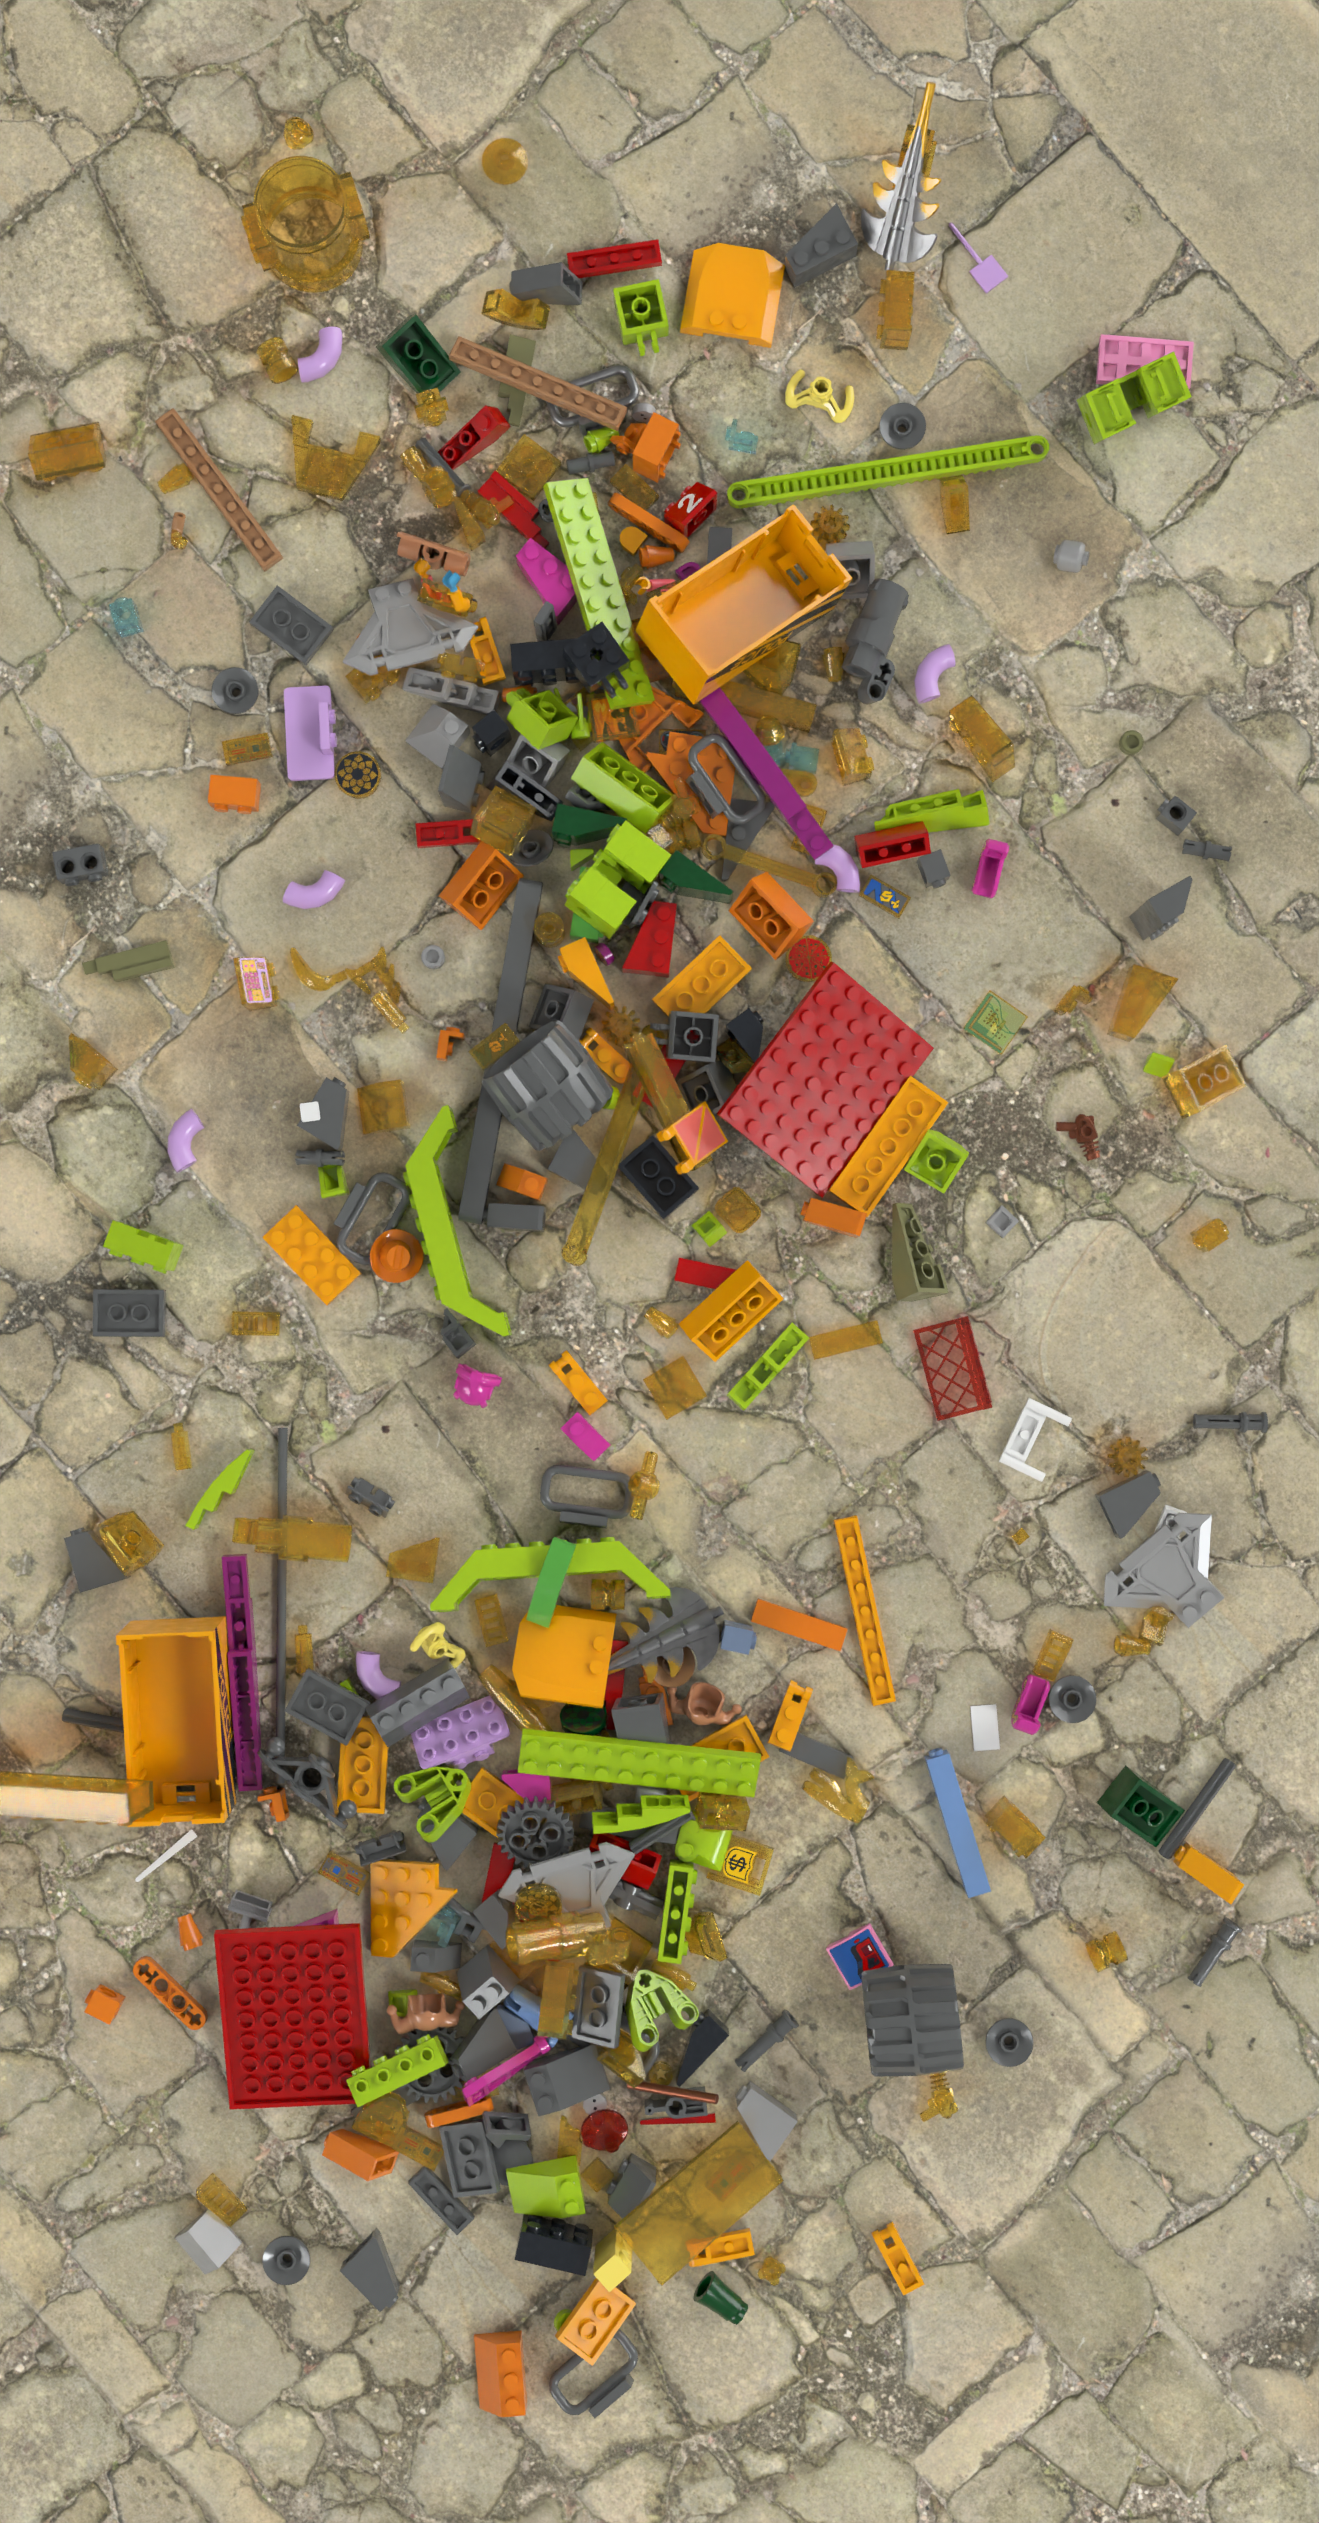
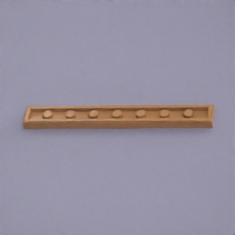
M458 336L449 354V360L616 431H618L627 413L626 406Z
M172 408L155 421L156 425L264 572L283 559L281 553L175 409Z

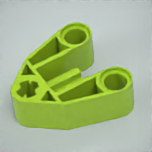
M435 1766L398 1777L394 1782V1790L399 1799L405 1803L414 1802L423 1795L425 1796L432 1810L418 1819L416 1828L424 1841L435 1842L463 1812L471 1791V1782L463 1770ZM461 1780L462 1784L457 1786L456 1782ZM411 1785L409 1792L401 1793L404 1786ZM433 1824L434 1829L429 1833H425V1827Z
M645 1969L640 1970L631 1978L628 1986L625 2011L632 2043L638 2051H648L659 2039L658 2030L652 2019L668 2013L675 2027L683 2030L687 2029L697 2020L699 2016L698 2008L671 1980ZM639 1981H640V1982H641V1981H644L645 1985L643 1984V1985L641 1986V1985L639 1984ZM681 2011H685L689 2015V2021L683 2019ZM641 2033L649 2036L650 2043L642 2040Z

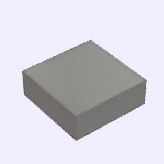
M1001 1205L985 1223L1001 1238H1004L1019 1220Z

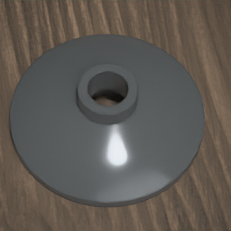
M894 404L885 410L880 419V434L889 446L900 450L910 449L919 444L924 437L926 431L925 417L912 404ZM901 426L906 429L903 433L898 431V428Z
M227 668L220 672L213 681V700L226 713H244L251 709L257 701L259 694L257 681L250 672L243 668ZM235 690H240L239 696H233Z
M532 829L524 831L515 836L510 842L508 856L514 864L519 866L537 865L546 860L552 853L554 847L552 837L543 830Z
M1075 1675L1065 1676L1056 1681L1049 1693V1705L1054 1715L1060 1720L1067 1723H1079L1086 1720L1093 1713L1096 1707V1693L1093 1686L1086 1679ZM1069 1694L1075 1695V1700L1073 1702L1067 1701V1696Z
M1014 2018L1001 2019L995 2022L988 2030L986 2049L990 2057L999 2065L1005 2067L1018 2066L1024 2063L1031 2055L1033 2036L1029 2028L1020 2020ZM1007 2036L1012 2037V2041L1010 2043L1004 2042V2039Z
M278 2237L271 2241L264 2251L262 2259L263 2269L266 2275L277 2284H295L302 2280L310 2267L309 2250L296 2237ZM289 2254L292 2256V2259L286 2260L284 2255Z

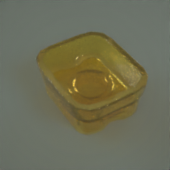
M740 1187L730 1189L715 1204L717 1214L736 1233L745 1232L761 1216L759 1206Z

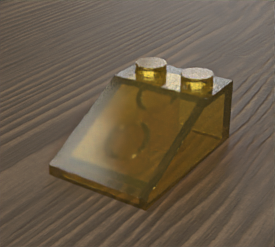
M1227 1044L1161 1077L1182 1119L1205 1110L1247 1086Z

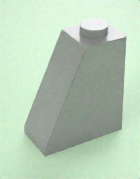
M749 2081L747 2086H741L736 2094L737 2109L766 2159L771 2161L798 2122L797 2114Z

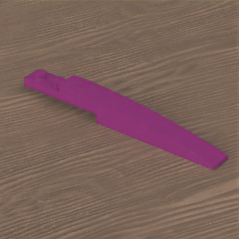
M719 687L700 700V704L723 736L729 741L812 859L815 861L833 848L834 845L806 808L807 806L721 688Z
M247 1554L223 1555L222 1570L229 1644L227 1655L238 1790H262V1759L257 1754L261 1748L257 1658Z

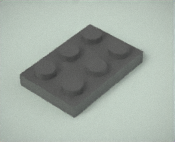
M278 585L249 621L251 626L305 666H307L334 630L333 626Z
M93 1289V1337H165L166 1290Z
M308 1668L290 1699L285 1712L347 1746L366 1712L365 1707L369 1706L371 1702Z
M584 1964L579 1966L572 2038L613 2049L619 2047L625 1974Z
M483 2119L459 2121L439 2126L453 2197L498 2193L501 2189L491 2141L485 2135Z

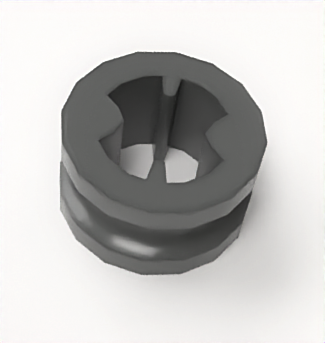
M546 498L539 504V514L543 521L551 523L554 522L551 512L549 515H546L544 509L549 508Z

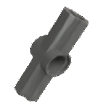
M622 1879L619 1880L609 1896L621 1908L629 1911L635 1910L654 1920L657 1919L664 1904L663 1899L643 1890L640 1886Z

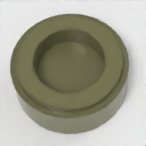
M1135 730L1125 732L1119 740V748L1126 755L1137 754L1144 744L1142 735Z

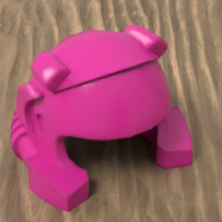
M459 1363L456 1368L458 1376L454 1386L456 1391L453 1396L456 1400L460 1399L465 1404L471 1406L480 1405L481 1408H485L488 1405L486 1401L491 1399L494 1387L500 1386L502 1377L496 1374L481 1372L466 1364Z

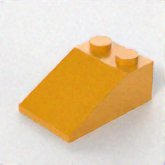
M586 937L559 948L561 955L557 957L563 972H568L574 981L608 1009H615L613 998Z

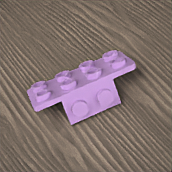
M328 686L286 688L284 690L288 778L291 781L333 779L335 776L334 747H337L336 733H333L336 715L335 710H332L331 689Z
M496 1694L442 1714L411 1733L419 1764L423 1770L443 1763L449 1768L463 1769L469 1763L483 1761L489 1755L495 1753L492 1743L510 1735L499 1697Z

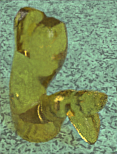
M848 1757L845 1772L847 1796H845L829 1774L823 1770L813 1768L809 1776L815 1782L822 1785L823 1788L813 1782L805 1781L802 1789L838 1816L854 1823H859L870 1804L869 1799L859 1789V1784L874 1779V1776L868 1771L859 1770L856 1762Z

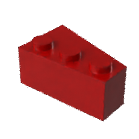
M659 901L652 903L622 967V973L669 978L677 903Z

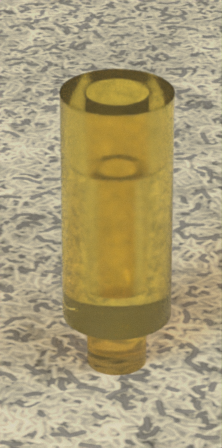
M384 990L379 991L371 998V1002L393 1029L398 1028L402 1034L409 1030L408 1025L405 1023L407 1018Z
M183 1422L173 1424L174 1433H170L175 1471L191 1469L192 1460L188 1431H184Z
M298 1625V1634L294 1635L297 1673H305L308 1668L314 1670L312 1633H308L307 1625Z
M657 1958L650 1969L651 1972L671 1980L682 1991L687 1988L693 1992L697 1985L696 1982L690 1979V1974L671 1963L657 1961Z

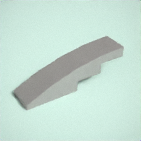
M411 667L408 669L403 685V690L406 692L487 715L492 710L497 712L502 696L499 691L478 687L475 683L456 680L449 675Z

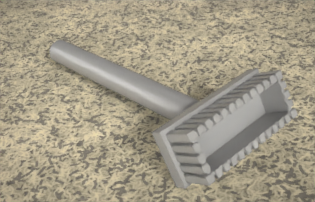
M236 1890L227 1910L243 1915L239 1929L249 1928L252 1918L267 1923L272 1912L273 1902Z

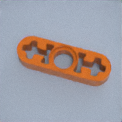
M486 2095L470 2107L464 2100L431 2109L424 2116L427 2127L433 2128L482 2115L484 2111H492L494 2106L491 2095Z

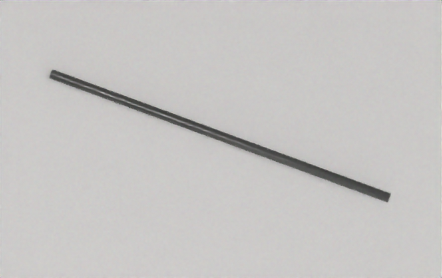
M278 1428L276 1737L281 1738L285 1743L288 1428ZM285 1750L281 1755L276 1757H285ZM275 1772V1783H285V1779Z

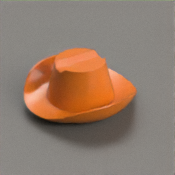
M391 1229L383 1232L374 1241L370 1251V1263L373 1271L379 1278L391 1283H400L413 1278L420 1271L424 1259L423 1249L419 1241L411 1233L401 1229Z

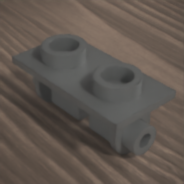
M355 1477L350 1484L351 1486L347 1487L346 1494L348 1498L358 1505L363 1504L368 1507L369 1512L373 1515L386 1518L389 1509L395 1503L392 1500L393 1497L380 1489L377 1490L375 1495L370 1494L374 1485L361 1477L359 1479Z
M393 1830L390 1833L379 1836L377 1841L375 1838L358 1842V1845H355V1851L360 1857L361 1867L406 1852L404 1833Z

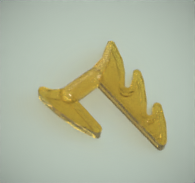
M384 947L380 948L378 954L371 961L358 969H345L351 980L368 995L371 994V991L362 976L375 970L396 1004L399 1003L401 994L400 983L396 982L395 988H393L394 964H390L388 972L385 973L387 956Z

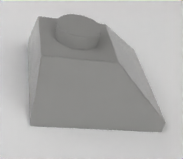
M433 704L405 742L443 770L449 744L459 748L471 732L469 726L450 711Z

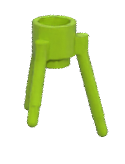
M554 688L555 695L562 701L558 688ZM594 691L590 693L589 699L594 700ZM578 693L577 707L579 718L570 734L572 739L589 738L590 732H592L591 704L590 707L588 704L586 722V718H583L582 694Z

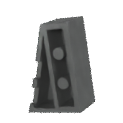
M837 203L785 255V271L794 288L856 257L858 243Z

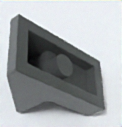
M484 2111L482 2114L485 2135L498 2149H500L505 2140L528 2141L531 2137L528 2114Z

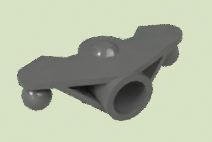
M279 1737L269 1739L266 1745L267 1750L260 1748L257 1752L258 1756L271 1770L281 1775L287 1781L296 1796L313 1803L326 1818L339 1827L346 1829L348 1822L345 1819H350L356 1815L357 1806L351 1800H344L340 1803L339 1808L337 1807L334 1784L335 1773L329 1760L311 1753L308 1757H275L284 1752L285 1743ZM287 1765H296L300 1767H298L297 1771L295 1772ZM308 1768H315L320 1772L321 1782L319 1785L313 1784L308 1780L306 1775ZM324 1789L326 1790L327 1799L320 1793Z

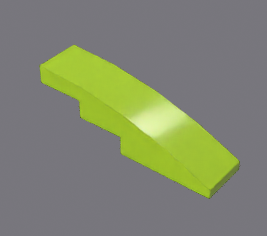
M791 1323L727 1393V1396L744 1411L799 1351L809 1337L794 1323Z
M251 1448L246 1449L211 1483L193 1510L185 1525L186 1527L193 1530L199 1528L206 1510L211 1512L217 1511L225 1492L229 1494L236 1492L255 1450Z
M640 1795V1803L616 1804V1812H592L593 1834L616 1833L646 1828L690 1813L688 1795Z

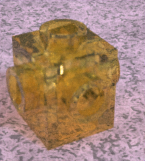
M438 388L416 394L418 405H415L414 409L418 420L423 419L425 427H436L447 420L445 412L449 411L446 397L440 396Z

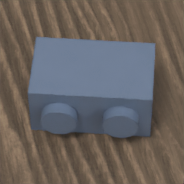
M724 1620L719 1642L720 1649L749 1655L750 1649H755L757 1635L753 1631L752 1625Z

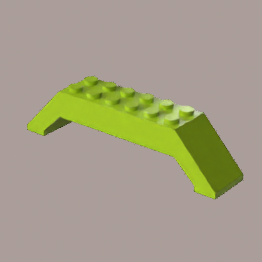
M449 1105L442 1106L406 1163L407 1171L403 1172L406 1186L411 1187L413 1193L409 1195L411 1206L417 1210L419 1216L415 1218L417 1229L419 1232H423L425 1240L421 1241L424 1254L429 1255L431 1263L427 1264L430 1277L436 1280L437 1286L433 1287L436 1300L441 1301L443 1305L503 1337L511 1336L512 1332L507 1313H498L475 1299L471 1291L438 1166V1160L452 1134L458 1132L453 1109Z
M614 1537L600 1538V1542L593 1543L590 1538L576 1539V1548L566 1576L622 1572L646 1592L647 1599L671 1598L670 1589L620 1541H615ZM542 1541L529 1542V1547H521L519 1543H507L505 1548H497L495 1544L481 1545V1550L473 1552L430 1604V1611L435 1613L459 1611V1604L481 1581L539 1578L550 1545H545Z

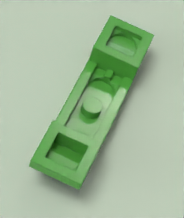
M553 1537L526 1620L549 1628L576 1544Z

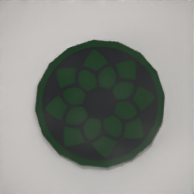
M566 1703L560 1712L561 1727L565 1733L594 1736L600 1733L606 1726V1708L604 1705L603 1709Z

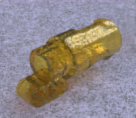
M283 1515L282 1519L237 1517L234 1520L232 1542L255 1545L254 1553L278 1555V1560L308 1563V1559L348 1563L352 1525L313 1521L312 1517Z
M578 1911L552 1914L547 1919L522 1923L520 1921L513 1922V1924L507 1926L505 1939L509 1959L515 1965L531 1964V1962L545 1959L565 1960L585 1956L586 1960L591 1964L601 1965L623 1961L628 1958L632 1933L622 1927L606 1929L604 1918L600 1912L579 1914Z

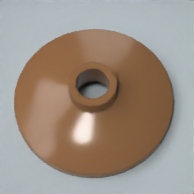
M688 1646L683 1648V1663L674 1678L670 1676L667 1660L663 1656L657 1657L658 1670L654 1680L658 1684L668 1688H675L684 1685L690 1680L695 1670V1658Z

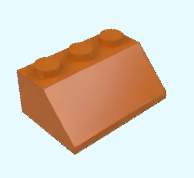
M481 841L443 889L439 897L475 927L482 930L516 887L519 878H523L524 875L497 849Z
M768 872L752 878L728 910L775 960L801 939L814 922Z
M522 2330L474 2334L479 2408L499 2417L526 2416L527 2393Z

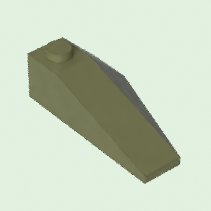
M894 1203L892 1209V1281L897 1301L913 1302L948 1294L942 1267L934 1262L930 1253L933 1251L931 1244L927 1245L922 1236L923 1227L912 1204Z

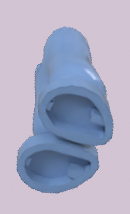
M518 1984L506 1996L503 2002L509 2010L521 2017L535 2030H548L547 2043L552 2048L574 2016L573 2012L560 2009L555 2002L536 1996Z

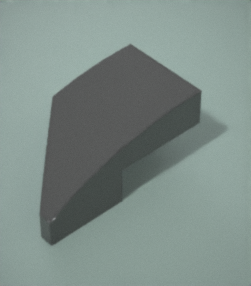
M446 1308L443 1314L445 1315L443 1328H441L442 1340L455 1357L459 1359L473 1348L476 1343L450 1310Z

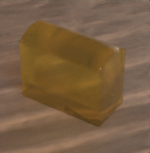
M1021 1528L1011 1537L1017 1545H1021L1030 1536Z

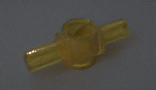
M652 1451L645 1452L641 1471L635 1472L628 1483V1489L631 1495L634 1496L630 1517L635 1520L643 1519L647 1500L653 1499L658 1494L660 1482L657 1476L654 1475L658 1455Z

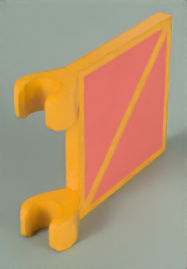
M706 1101L700 1103L670 1126L656 1134L660 1142L670 1140L675 1135L685 1152L687 1159L675 1166L678 1174L688 1173L695 1165L728 1142Z

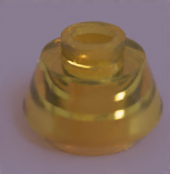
M290 117L285 121L283 136L285 143L291 149L301 150L313 142L314 133L306 121L299 117Z
M766 715L758 720L754 734L763 746H772L781 742L785 736V731L777 718Z

